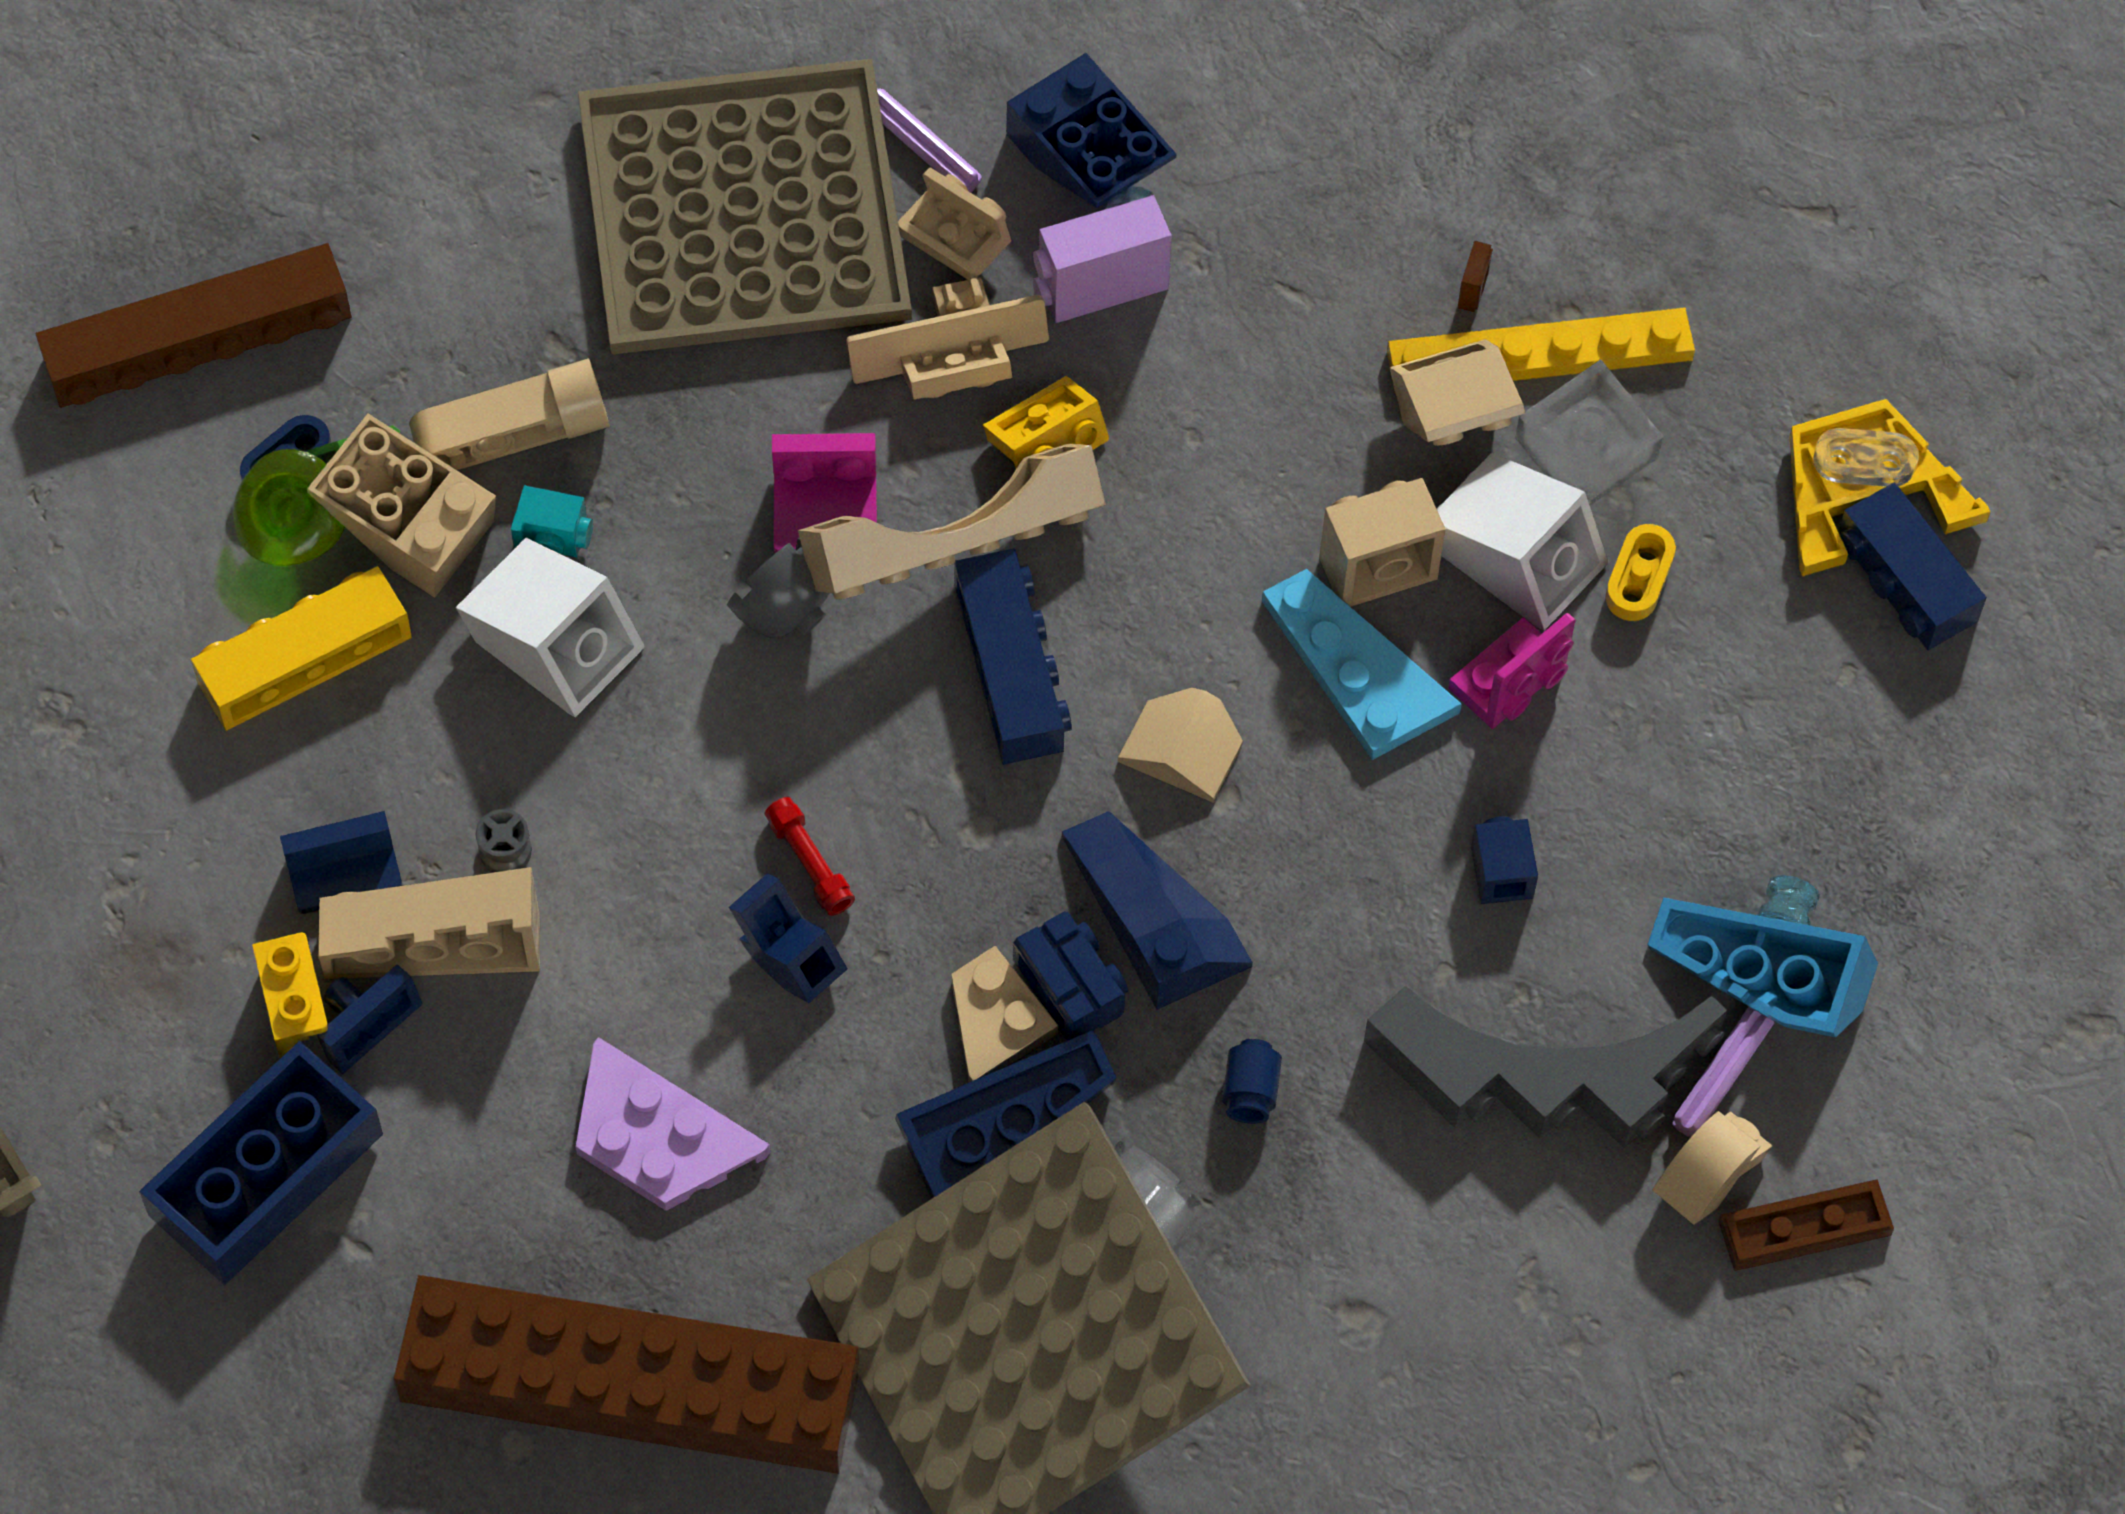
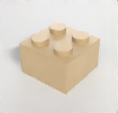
M1423 478L1410 482L1394 481L1385 485L1378 492L1359 498L1357 496L1343 497L1334 502L1330 507L1325 508L1319 559L1334 593L1350 607L1438 579L1446 529Z

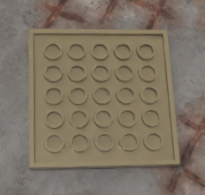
M872 59L578 92L611 355L912 320L911 301Z
M1085 1102L807 1278L841 1344L858 1346L859 1365L857 1373L933 1514H1048L1251 1386L1092 1108Z

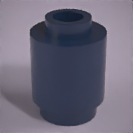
M1245 1039L1241 1041L1240 1045L1233 1046L1228 1051L1222 1101L1227 1106L1226 1115L1235 1121L1248 1124L1263 1123L1269 1119L1270 1111L1276 1108L1282 1056L1272 1049L1270 1043L1264 1040Z

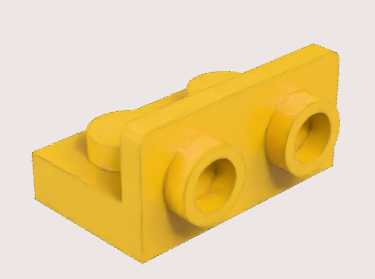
M1068 376L1061 378L983 424L987 440L1011 459L1016 469L1023 458L1065 444L1092 445V450L1109 440V434L1098 400Z
M303 932L252 944L273 1036L280 1058L299 1041L309 1040V1036L321 1034L328 1030V1023L307 936Z

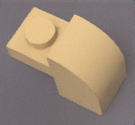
M1718 1111L1686 1142L1652 1190L1695 1225L1719 1207L1738 1178L1762 1162L1772 1145L1760 1136L1758 1129L1748 1120L1737 1117L1731 1111L1726 1115Z

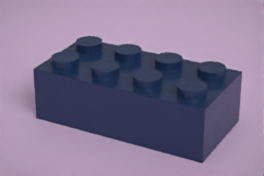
M299 1041L139 1191L147 1214L223 1285H226L383 1135L377 1109Z

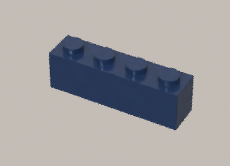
M1015 548L955 560L954 586L1002 765L1064 752V732L1072 730L1071 718L1066 700L1057 701L1053 686L1059 685V675L1054 656H1044L1041 641L1047 640L1041 610L1032 611L1028 598L1035 595L1029 566L1020 567Z

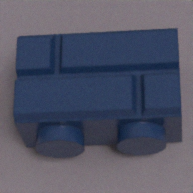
M1064 911L1044 922L1041 927H1035L1017 937L1013 942V961L1068 1041L1096 1028H1102L1121 1017L1124 1013L1125 993L1128 992V987L1119 969L1114 964L1106 967L1097 955L1096 951L1099 950V944L1091 928L1085 922L1077 925L1069 912Z

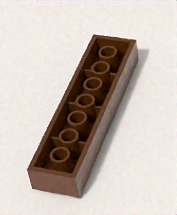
M418 1275L396 1366L394 1383L399 1400L403 1403L839 1474L858 1380L859 1352L858 1346Z

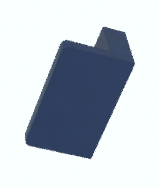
M385 811L280 836L297 908L301 914L318 911L320 898L335 896L342 892L357 893L403 886Z

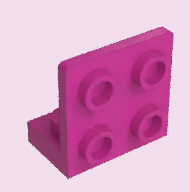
M875 433L772 434L775 553L788 543L796 549L797 539L799 538L798 530L841 516L863 517L877 523Z
M1566 613L1545 632L1541 633L1524 617L1521 618L1450 678L1448 689L1491 729H1494L1505 718H1508L1510 721L1516 719L1529 706L1533 694L1543 686L1546 689L1552 688L1566 674L1568 670V665L1566 664L1568 654L1574 644L1572 635L1576 620L1569 613Z

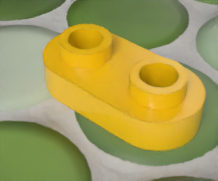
M1642 524L1633 528L1624 540L1610 576L1605 596L1610 611L1623 620H1642L1648 617L1657 605L1676 550L1672 535L1663 527L1655 524ZM1648 552L1653 554L1656 559L1646 560L1639 554ZM1632 594L1638 597L1639 601L1630 602L1625 600L1623 596Z

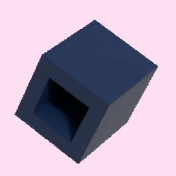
M1501 816L1488 819L1483 824H1475L1471 851L1481 904L1533 899L1538 880V871L1528 819L1513 820L1510 817Z

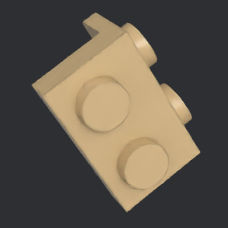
M928 168L923 174L927 191L898 221L900 237L970 281V279L977 278L1011 242L1005 222L1006 214L992 199L984 197L981 200L970 193L963 182L954 175L947 174L943 176L934 169Z

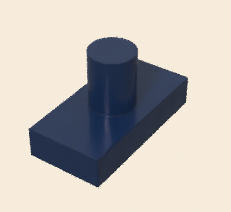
M398 964L365 993L346 977L335 980L328 987L324 1000L339 1014L328 1024L326 1032L317 1034L328 1062L340 1073L344 1074L423 1004L412 977Z

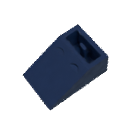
M1084 53L1007 101L1006 135L1036 169L1096 208L1171 162L1177 156L1176 152L1087 53Z

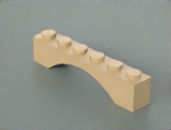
M1065 444L1023 458L1012 477L991 500L969 516L944 527L920 532H904L887 528L868 518L841 516L798 530L805 561L811 572L816 591L833 593L834 599H845L864 593L863 584L878 579L880 584H890L905 580L910 577L909 569L925 565V569H936L956 562L954 554L969 550L970 554L975 555L1000 548V539L1014 535L1015 540L1028 539L1045 533L1043 525L1058 521L1059 525H1069L1084 521L1089 518L1088 510L1106 504L1092 445Z

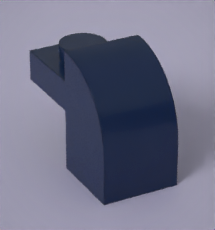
M767 873L729 906L730 911L744 933L739 940L751 957L782 988L805 1002L810 1003L848 969L828 933L801 917L782 882L773 875Z

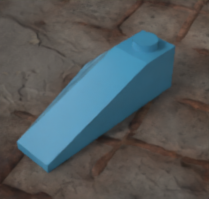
M1664 897L1647 944L1652 951L1783 1027L1831 1037H1837L1863 1012L1878 966V962L1865 936Z

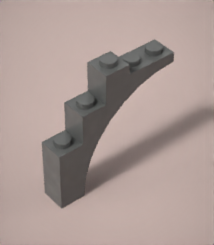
M1405 986L1367 1019L1364 1042L1454 1128H1457L1468 1117L1473 1120L1480 1118L1492 1106L1497 1097L1539 1138L1553 1126L1557 1130L1564 1128L1582 1108L1625 1148L1637 1136L1642 1140L1647 1139L1663 1123L1665 1115L1662 1112L1668 1095L1667 1090L1672 1088L1682 1078L1687 1070L1685 1064L1698 1053L1705 1057L1723 1039L1724 1033L1721 1029L1727 1009L1713 996H1710L1679 1020L1642 1037L1599 1047L1557 1049L1517 1044L1475 1031L1437 1011Z

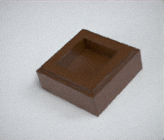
M1474 240L1461 281L1457 307L1459 309L1475 312V309L1478 310L1490 271L1493 252L1490 244Z

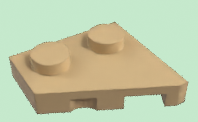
M993 946L951 974L969 1083L1012 1065L1058 1034V1024L996 946Z

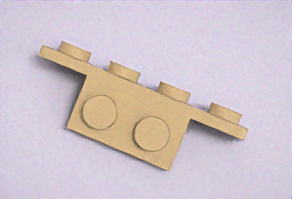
M1034 295L849 336L846 339L852 379L854 383L860 384L903 374L914 400L924 397L938 398L947 392L969 387H987L997 381L1012 378L1011 364L1006 351L1045 343L1049 340L1045 302L1041 295Z

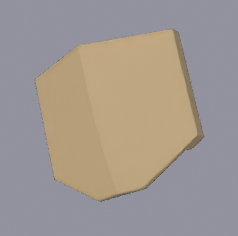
M1189 688L1147 701L1118 756V762L1205 800L1214 802L1242 748L1243 740L1219 698L1207 691Z

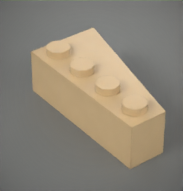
M532 868L357 893L342 892L335 896L320 898L318 957L324 979L383 977L397 964L410 976L540 971V913Z

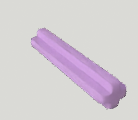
M877 89L883 125L935 171L943 176L947 174L954 175L963 182L971 193L981 182V175L977 170L884 89Z
M1751 1007L1747 1008L1675 1114L1673 1126L1677 1131L1691 1138L1713 1115L1773 1026V1020Z

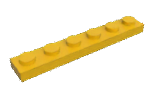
M1686 307L1388 341L1387 346L1389 365L1393 367L1486 339L1499 347L1513 381L1693 361L1695 353Z

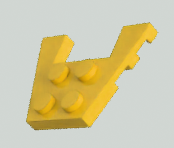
M1887 399L1794 425L1791 428L1789 441L1799 570L1802 577L1846 563L1848 552L1831 517L1843 514L1847 508L1893 482L1897 484L1905 495L1919 491L1925 492L1944 534L1988 521L1991 512L1988 505L1980 497L1976 500L1961 485L1962 478L1951 466L1944 467L1928 450L1929 443Z

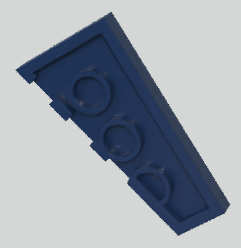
M1092 1030L896 1114L895 1120L931 1198H934L1081 1103L1085 1102L1088 1104L1112 1086L1117 1077L1095 1031Z

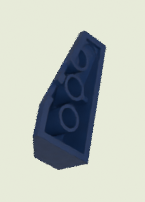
M1110 811L1062 831L1064 842L1157 1010L1252 967L1253 962L1229 919Z

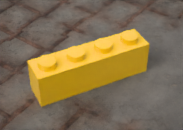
M376 566L366 572H356L347 576L340 585L320 595H309L302 598L292 609L276 617L263 618L254 622L247 631L225 642L218 641L206 646L199 655L191 658L198 685L225 731L411 639L412 635L407 612L379 566Z

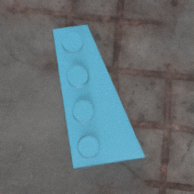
M1308 569L1263 591L1262 603L1371 760L1460 714L1462 704Z

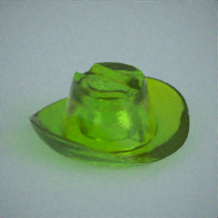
M282 449L266 454L248 471L239 485L233 506L235 530L242 547L248 554L270 565L290 566L315 559L330 550L337 543L345 526L307 492V488L327 465L323 460L302 450Z

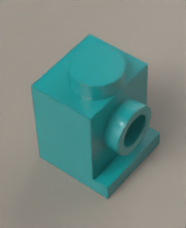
M524 485L511 526L513 548L515 549L525 538H528L561 555L577 558L580 548L587 549L589 547L593 532V519L587 518L584 497Z

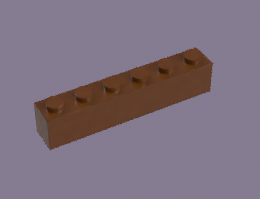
M325 243L39 331L35 335L59 407L63 408L72 404L83 405L93 401L98 396L117 390L135 389L146 381L169 374H183L195 366L217 359H231L239 356L243 351L262 345L280 344L289 340L292 336L307 331L328 329L337 325L340 321L352 318L347 291L329 243Z

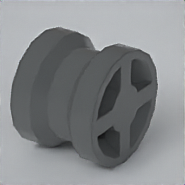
M508 809L494 810L482 817L477 824L475 835L483 865L493 873L524 868L529 862L532 853L529 830L524 818L515 811ZM499 845H508L510 849L507 848L496 850V847Z

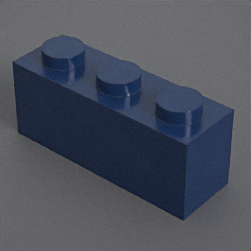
M1895 482L1844 510L1838 533L1848 552V558L1858 561L1868 574L1869 582L1875 593L1882 599H1888L1899 613V619L1903 628L1911 637H1918L1929 651L1978 622L1987 597Z

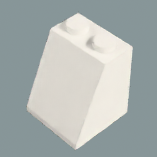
M1491 453L1437 507V511L1446 529L1441 556L1534 626L1544 631L1609 563L1584 491L1494 453Z
M525 538L455 607L477 644L574 717L645 648L608 577L528 538Z

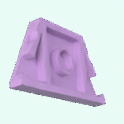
M598 1037L594 1042L576 1141L578 1156L667 1211L688 1200L695 1191L709 1189L727 1179V1173L752 1160L759 1163L770 1154V1144L601 1038Z

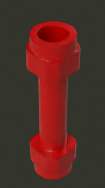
M783 797L776 800L764 812L774 834L778 839L786 838L816 885L814 895L822 909H825L830 916L844 912L855 901V896L851 892L846 879L841 873L833 874L803 827L805 825V816L799 806L793 802L792 798Z

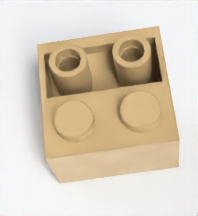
M1486 339L1389 367L1403 425L1427 442L1433 441L1434 445H1446L1457 442L1463 438L1462 432L1481 427L1482 431L1502 429L1512 424V417L1525 414L1523 402L1499 347Z

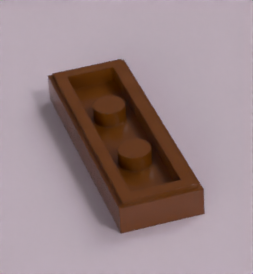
M1878 1179L1721 1214L1718 1221L1734 1271L1891 1236L1894 1231Z

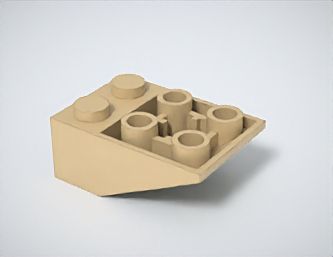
M369 413L307 488V492L392 571L434 598L494 523L496 495Z

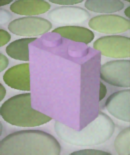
M1152 195L1039 229V250L1033 252L1034 263L1039 277L1033 278V288L1035 295L1042 296L1045 307H1049L1055 324L1168 290L1172 235L1155 196Z

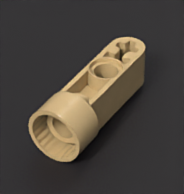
M589 358L548 370V373L424 409L416 413L409 421L414 443L455 470L567 437L571 439L608 428L610 424Z

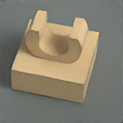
M981 277L970 279V281L965 280L932 287L933 301L938 317L989 306Z

